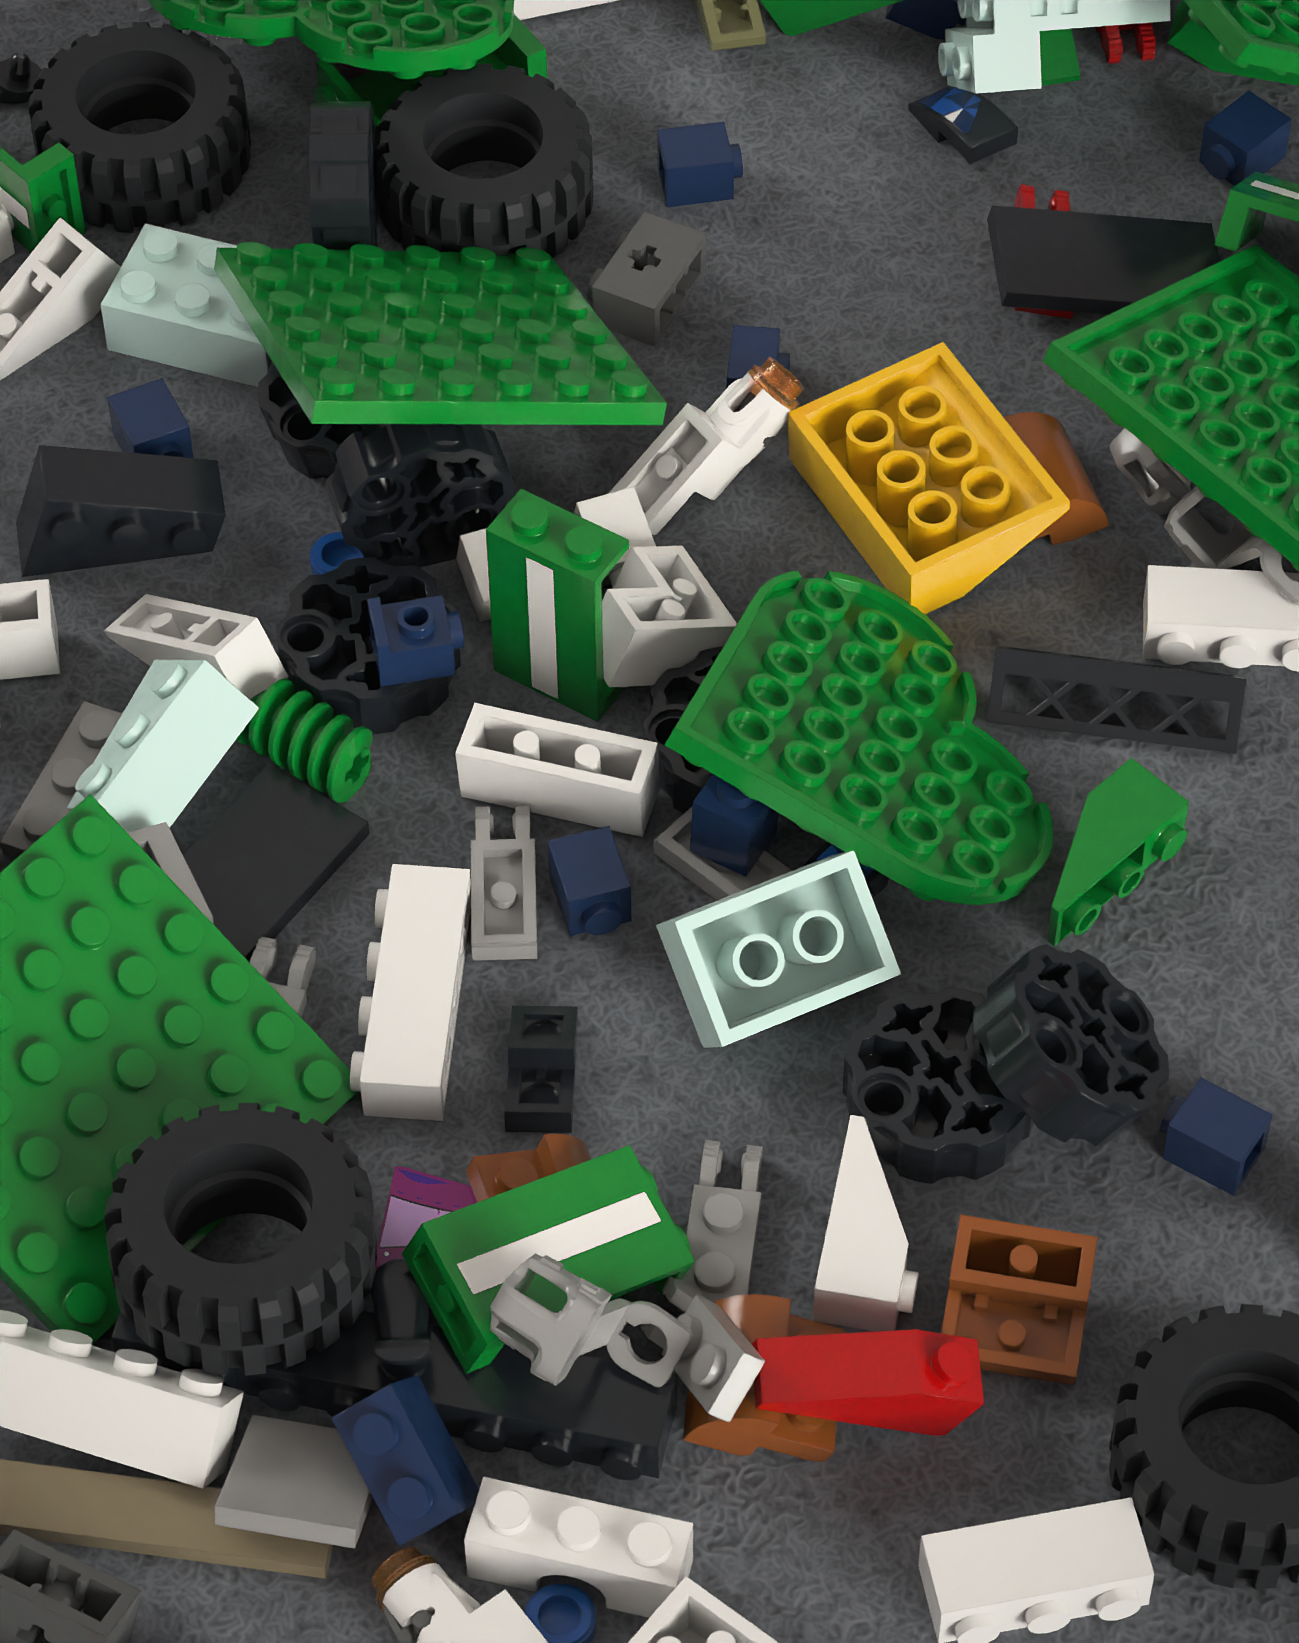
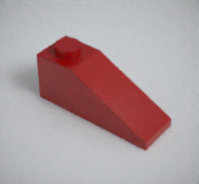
M911 1329L757 1338L752 1343V1346L765 1360L754 1380L755 1406L759 1410L940 1436L947 1435L984 1404L978 1339Z

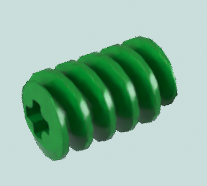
M286 678L279 679L268 690H264L251 699L259 709L236 740L241 744L250 745L251 749L262 757H270V760L282 769L289 768L290 773L301 781H309L310 786L320 793H328L329 797L336 803L347 802L365 784L372 765L369 750L373 741V734L370 729L360 726L353 730V720L345 714L337 715L333 718V708L329 704L321 702L314 706V696L306 690L298 691L295 694V685Z

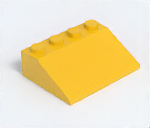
M944 342L788 412L790 461L885 588L906 600L911 606L916 607L924 614H928L964 597L1070 509V500Z

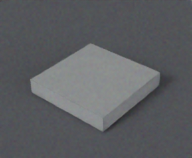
M252 1415L215 1504V1525L355 1549L373 1496L336 1428Z

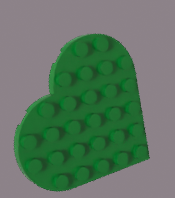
M148 0L152 7L169 19L170 25L176 29L195 30L215 36L243 39L245 43L252 46H267L273 44L277 38L296 36L308 48L315 51L316 57L321 61L329 63L340 62L364 69L386 71L400 79H415L422 76L424 71L447 68L455 70L470 69L476 65L478 59L492 53L507 40L514 23V0Z
M797 570L778 575L761 586L665 743V746L682 755L691 764L706 769L738 788L750 799L760 801L795 822L804 831L819 836L844 852L854 851L860 864L871 867L893 881L907 887L913 895L925 901L938 899L965 905H986L1006 901L1020 894L1032 883L1048 859L1052 848L1053 824L1050 811L1046 802L1036 803L1029 786L1025 783L1030 774L1002 744L972 724L977 705L975 685L971 673L962 672L961 674L954 657L951 655L950 652L954 647L952 641L931 619L916 607L911 606L906 600L881 586L852 575L828 571L824 578H802Z

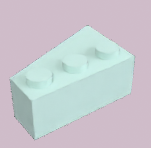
M154 660L95 761L78 779L75 785L77 791L67 808L71 811L91 794L127 833L167 822L170 828L259 708L206 660Z

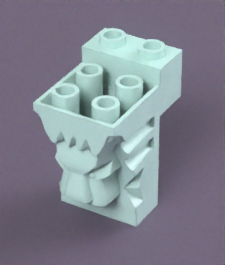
M957 0L959 14L961 18H966L967 27L945 29L946 42L940 43L938 49L939 69L943 77L947 76V85L972 93L1041 88L1039 31L1170 21V0Z

